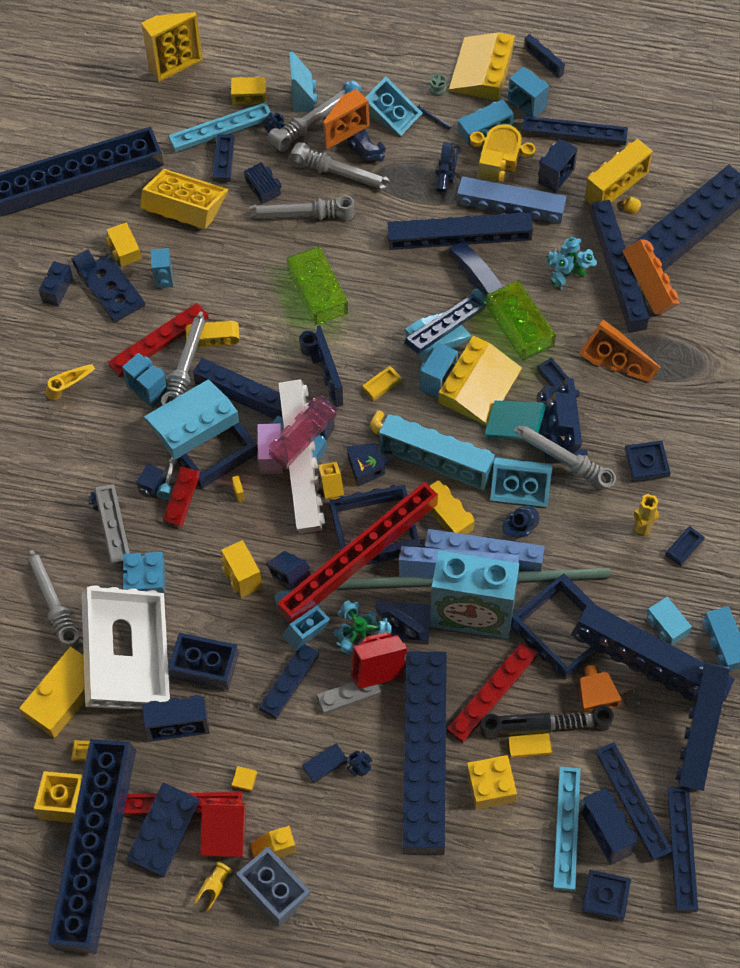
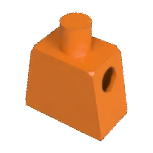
M595 665L586 666L584 668L586 676L581 677L578 684L581 712H591V710H595V708L601 705H606L611 709L619 708L621 697L607 672L597 673Z

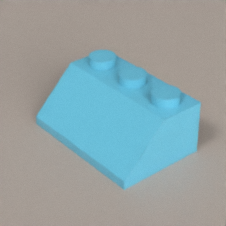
M495 458L490 501L548 507L552 464Z

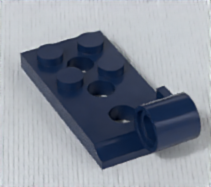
M85 250L71 258L77 273L114 323L146 306L145 301L108 254L95 261L90 251ZM101 272L106 273L104 277L97 276ZM109 285H115V286H116V287H115L114 289H112V290L106 289L107 286H109ZM119 297L125 298L123 302H116V299Z
M319 325L317 326L316 333L310 330L301 333L299 337L300 351L302 354L310 356L312 363H321L324 373L323 381L325 386L328 385L329 398L335 402L336 407L343 405V386L322 328Z

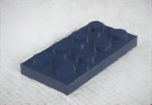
M163 782L126 859L165 877L201 799Z

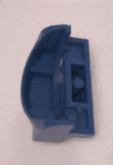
M566 378L559 387L545 385L536 397L538 403L546 405L539 434L576 456H588L587 450L579 449L582 446L576 397L580 396V392L575 389L574 379ZM544 452L545 460L560 462Z

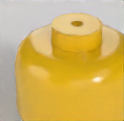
M632 196L624 199L622 202V206H624L623 211L630 214L638 213L641 206L640 200Z

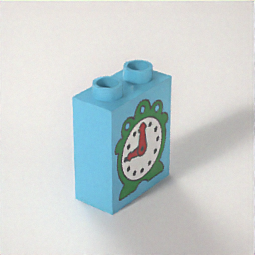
M438 550L431 588L430 627L509 639L519 563Z

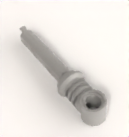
M338 91L337 95L304 117L292 118L290 123L281 129H272L267 137L268 143L281 152L286 151L290 147L291 142L306 135L307 128L331 112L339 99L346 94L345 91Z
M296 143L288 157L289 162L295 167H302L307 164V167L311 166L312 169L315 167V170L320 174L329 171L379 188V190H386V186L382 185L383 182L389 184V179L386 176L382 177L332 160L327 152L319 154L317 151H311L305 143Z
M341 196L336 202L334 200L332 202L330 200L325 202V200L318 198V200L308 204L258 206L254 204L250 207V211L256 210V213H251V217L254 219L314 216L322 220L326 216L328 218L330 216L335 218V215H337V218L340 220L348 221L355 214L354 200L350 196Z
M199 312L198 317H194L177 370L168 376L170 381L161 399L162 406L184 394L187 386L191 383L188 372L205 325L203 312Z
M519 425L518 428L515 427L514 432L519 435L518 437L569 466L573 476H582L583 479L590 481L595 489L604 490L615 483V473L609 468H602L597 464L594 465V462H590L587 455L576 456L527 426ZM601 475L605 477L606 483L602 482Z
M31 550L29 551L31 556L28 561L50 610L47 621L52 624L62 651L66 652L70 646L77 650L79 648V633L70 618L71 612L68 608L61 606L40 556L35 555V552ZM67 638H72L73 640H72V641H66L65 639H67Z

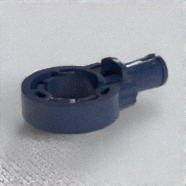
M443 142L441 159L439 160L440 168L435 170V174L438 176L436 191L447 192L448 178L453 174L449 171L451 168L453 145L450 142Z

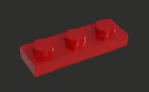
M181 466L163 518L164 522L183 527L200 476L199 471Z

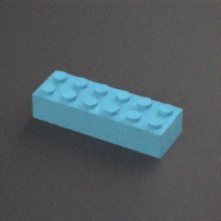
M388 414L379 432L380 451L386 452L391 450L393 456L480 490L485 491L493 474L495 454H492L489 450L479 449L471 443L458 441L452 436H445L434 429L424 428L418 423H411L400 416Z

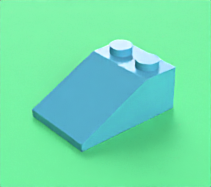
M289 52L294 113L311 112L314 110V104H317V94H313V91L316 90V80H312V73L295 53Z
M386 76L365 97L369 100V117L399 137L422 114Z
M443 313L422 318L405 328V340L408 336ZM461 325L418 355L426 362L430 349L435 348L438 342L454 349L469 340L471 335Z

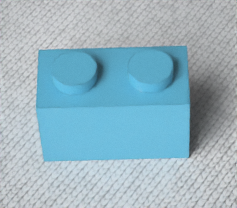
M668 597L648 609L646 615L647 622L651 627L656 628L661 640L673 646L690 634L692 626Z

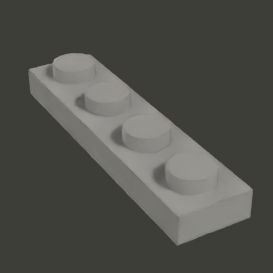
M115 485L95 487L94 491L110 563L123 562V554H130Z

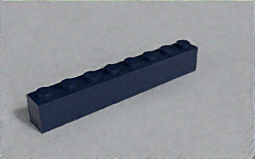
M610 200L592 203L591 218L628 332L633 333L647 330L649 316L636 277L622 252L626 247Z
M530 212L388 222L389 250L454 246L463 242L467 245L530 241L533 234Z
M201 358L193 371L195 384L199 385L209 379L228 399L273 419H276L277 416L283 418L280 392L204 358ZM310 406L311 414H308V421L312 422L313 432L311 433L319 434L327 441L334 429V416Z

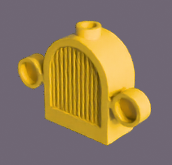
M509 124L493 127L489 130L486 138L481 132H473L470 135V144L472 146L504 153L503 160L506 161L505 170L515 172L519 155L525 158H532L535 155L534 144L524 143L521 145L522 138L520 132Z

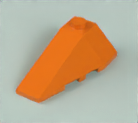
M602 320L579 352L581 356L595 365L626 373L628 376L650 382L660 369L656 362L605 320Z

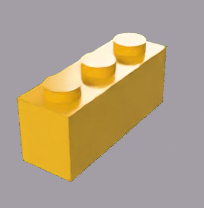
M439 480L430 485L438 494V505L430 513L446 532L466 535L473 531L475 521L473 515L463 509L462 503L458 498H454L451 495L448 486L443 485Z

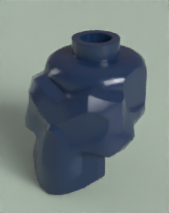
M531 506L519 507L514 512L508 513L506 520L503 522V533L512 537L528 536L539 524V513Z

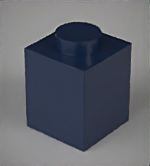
M146 464L136 481L138 491L144 496L150 495L155 498L158 487L164 484L166 480L164 470Z

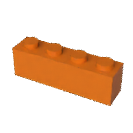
M640 239L622 250L654 314L662 315L680 304L678 301L679 296L672 289L670 278L663 272L661 261L658 257H655L652 244L647 240Z

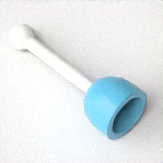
M173 458L169 459L170 467L166 482L158 487L156 493L157 497L163 500H169L173 492L172 487L169 485L173 466L177 462Z

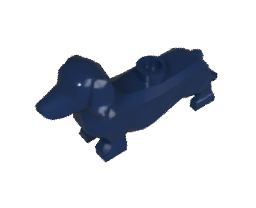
M365 129L347 138L350 149L355 150L366 162L374 160L382 162L385 158L384 152H386V147L381 141L378 142L377 146L371 143Z

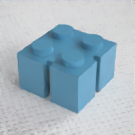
M524 66L509 78L508 101L519 109L532 98L521 110L527 116L532 117L538 116L547 108L549 85L544 80L538 78Z
M439 342L435 348L430 349L427 361L423 362L419 368L420 390L438 398L439 391L444 384L442 380L446 381L457 363L458 351Z
M138 353L122 366L126 386L153 408L161 401L162 396L166 392V375L161 368L153 366L148 357H143Z
M163 552L145 553V556H142L141 553L123 554V590L137 589L138 591L146 592L154 590L158 593H164L165 597V560Z

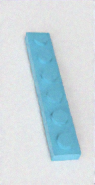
M264 102L169 135V140L175 152L216 139L217 134L227 135L260 124L271 111L267 103Z
M559 768L553 890L575 891L581 768Z

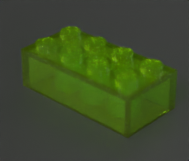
M321 246L287 257V270L314 326L348 314V301Z
M519 280L487 294V309L522 361L555 346V332Z

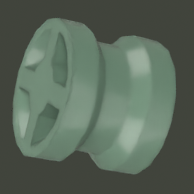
M435 74L431 76V94L435 96L445 94L447 79L444 75Z

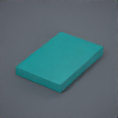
M494 400L485 435L494 438L521 439L514 432L515 427L518 428L519 425L527 426L539 433L546 405L538 402Z

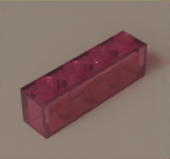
M322 395L317 399L313 398L307 405L309 408L305 412L301 411L295 417L293 425H287L282 431L283 435L279 439H274L269 445V456L283 468L287 469L337 416L338 409Z

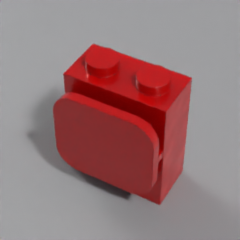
M385 632L366 637L358 646H354L350 676L358 689L402 678L403 670L405 669V655L407 654L406 644L402 643L398 635L392 637L390 633Z
M209 798L207 802H203L200 856L243 857L246 803H241L240 799H229L228 802H220V799Z

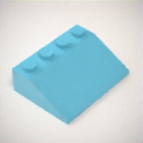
M209 379L144 416L174 460L239 423L238 411Z

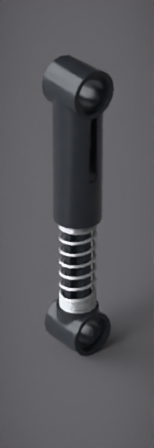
M606 705L598 706L595 710H591V712H583L582 714L578 712L571 715L568 713L563 715L561 713L559 716L557 714L555 716L554 714L550 715L549 712L503 716L490 713L485 715L481 721V734L484 738L493 740L499 736L551 733V730H555V728L561 729L562 727H565V729L570 727L572 729V727L578 728L577 726H581L583 728V726H586L587 728L593 727L598 731H607L612 725L614 713ZM598 716H605L607 721L599 720ZM493 724L496 728L488 729L486 725Z

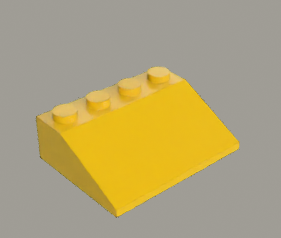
M195 12L158 15L141 23L148 67L159 82L203 60L198 19Z
M497 32L464 37L449 92L499 101L514 50L515 35Z
M163 169L142 189L140 208L150 213L160 214L165 218H172L181 223L194 225L199 229H206L216 216L228 193V189Z
M473 336L438 394V404L487 426L494 400L504 401L520 374L522 367L489 342Z

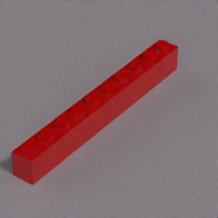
M423 482L277 603L279 614L291 624L318 605L438 505V494L426 482Z

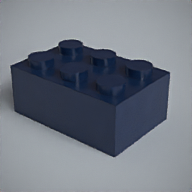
M179 633L168 667L170 678L229 690L239 656L238 646L227 642Z
M192 695L187 699L171 698L164 702L150 701L147 704H143L144 726L149 742L210 734L204 696Z
M605 787L584 797L580 812L609 865H612L633 854L637 843V836L632 828H628L626 824L627 819L623 811H619L615 805L617 802L613 793H609Z

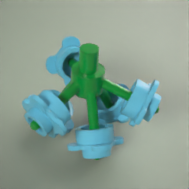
M568 238L565 240L564 245L561 246L560 253H557V249H554L553 252L550 251L546 255L547 267H555L556 273L552 271L550 281L555 288L558 287L562 290V286L566 284L565 277L569 274H578L582 278L586 275L582 268L587 269L589 266H596L597 261L594 259L592 250L588 249L586 252H579L577 254V251L580 249L579 243L582 242L581 239Z
M349 600L345 601L337 614L339 617L344 616L346 620L353 619L354 622L352 627L343 623L339 629H335L333 632L334 636L340 641V643H336L341 646L340 651L344 655L350 656L353 653V647L356 646L353 642L357 634L362 635L364 639L366 638V633L370 630H375V635L385 632L391 633V625L387 622V618L377 622L376 613L373 611L367 615L361 614L356 617L359 613V603H351Z

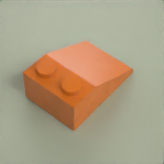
M357 89L343 95L323 121L326 149L370 126L369 100Z

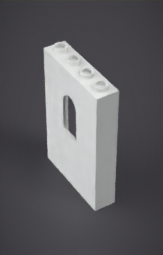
M96 585L86 587L82 594L85 707L143 710V704H147L150 701H168L170 693L164 593H158L154 590L147 592L138 591L137 589L122 590L117 587L100 588ZM117 620H124L131 627L132 656L113 654L112 626Z

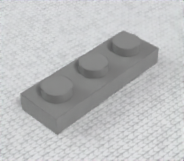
M351 682L319 693L317 698L323 714L326 715L380 696L381 691L378 684L358 689L356 684Z

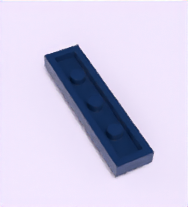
M305 644L298 648L259 706V709L277 719L319 657V652Z

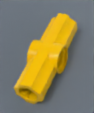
M649 494L642 496L639 509L633 512L636 521L634 529L637 534L643 536L650 534L653 522L659 519L657 511L659 501L656 496Z

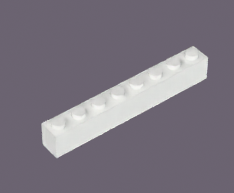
M301 379L281 382L278 384L296 527L300 534L322 531V524H325L323 512L320 513V506L323 504L321 494H318L317 487H320L319 476L315 475V469H318V464L312 452L315 450V442L310 436V432H313L312 422L308 421V414H311V410L305 398L308 396V388Z

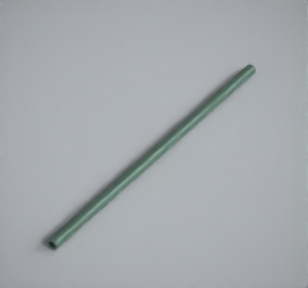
M610 569L518 572L517 582L556 580L563 573L570 580L610 578ZM413 577L348 579L337 589L432 585L433 579Z

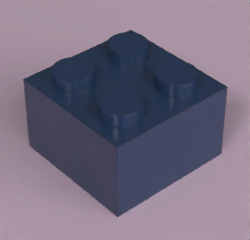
M560 138L555 144L553 143L546 156L543 155L539 161L538 183L556 193L575 170L578 148Z

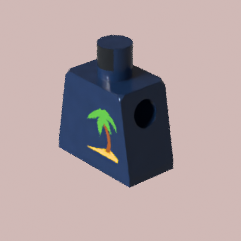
M376 443L347 447V458L357 486L385 474V463L394 461L392 451L389 450L381 453Z

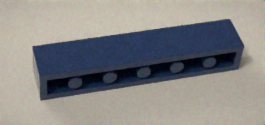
M704 662L703 666H699L697 678H700L699 687L695 686L693 698L696 699L695 706L690 707L688 718L691 719L690 727L686 726L684 739H687L686 747H682L679 759L683 760L681 768L677 767L675 776L679 786L704 791L728 681L729 667Z

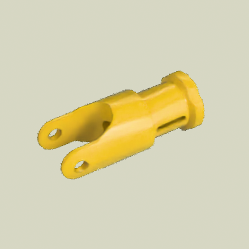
M218 861L215 863L216 867L211 876L206 878L194 900V904H196L202 893L208 890L211 893V901L206 908V912L210 910L221 892L222 884L227 875L232 873L231 868Z

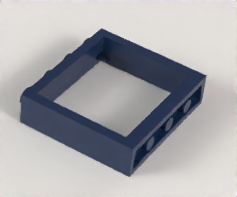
M240 422L229 429L244 447L203 473L200 472L187 453L178 458L180 466L200 472L197 484L201 489L258 454L257 443Z
M405 484L399 486L392 485L384 489L376 488L370 492H356L350 496L330 499V510L340 551L346 545L338 512L400 499L402 501L408 496ZM414 524L408 529L411 540L390 544L366 565L399 558L401 546L421 547L416 525Z
M563 573L512 616L511 627L514 632L521 634L525 638V642L529 647H534L539 652V656L543 661H548L553 666L552 668L557 675H562L567 679L593 657L597 651L591 646L569 666H566L523 623L525 619L560 590L582 611L589 601L595 604Z

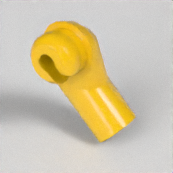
M380 410L375 412L370 422L371 430L375 435L378 434V436L383 426L381 421L384 417V413Z

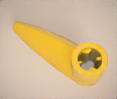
M93 364L50 378L45 390L46 397L50 400H58L64 390L77 384L89 375L95 367Z

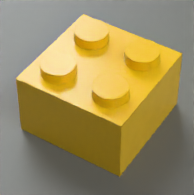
M243 540L221 550L223 556L220 558L223 565L222 570L226 577H230L232 581L230 584L235 593L238 592L240 597L243 598L262 589L260 570Z
M508 755L467 763V776L475 810L516 802L517 791Z
M44 771L34 806L38 818L46 821L73 823L83 775Z

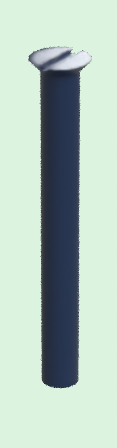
M418 105L417 108L422 113L448 130L451 128L449 124L421 107V105Z
M459 146L453 147L454 155L451 167L453 174L449 179L450 182L454 181Z

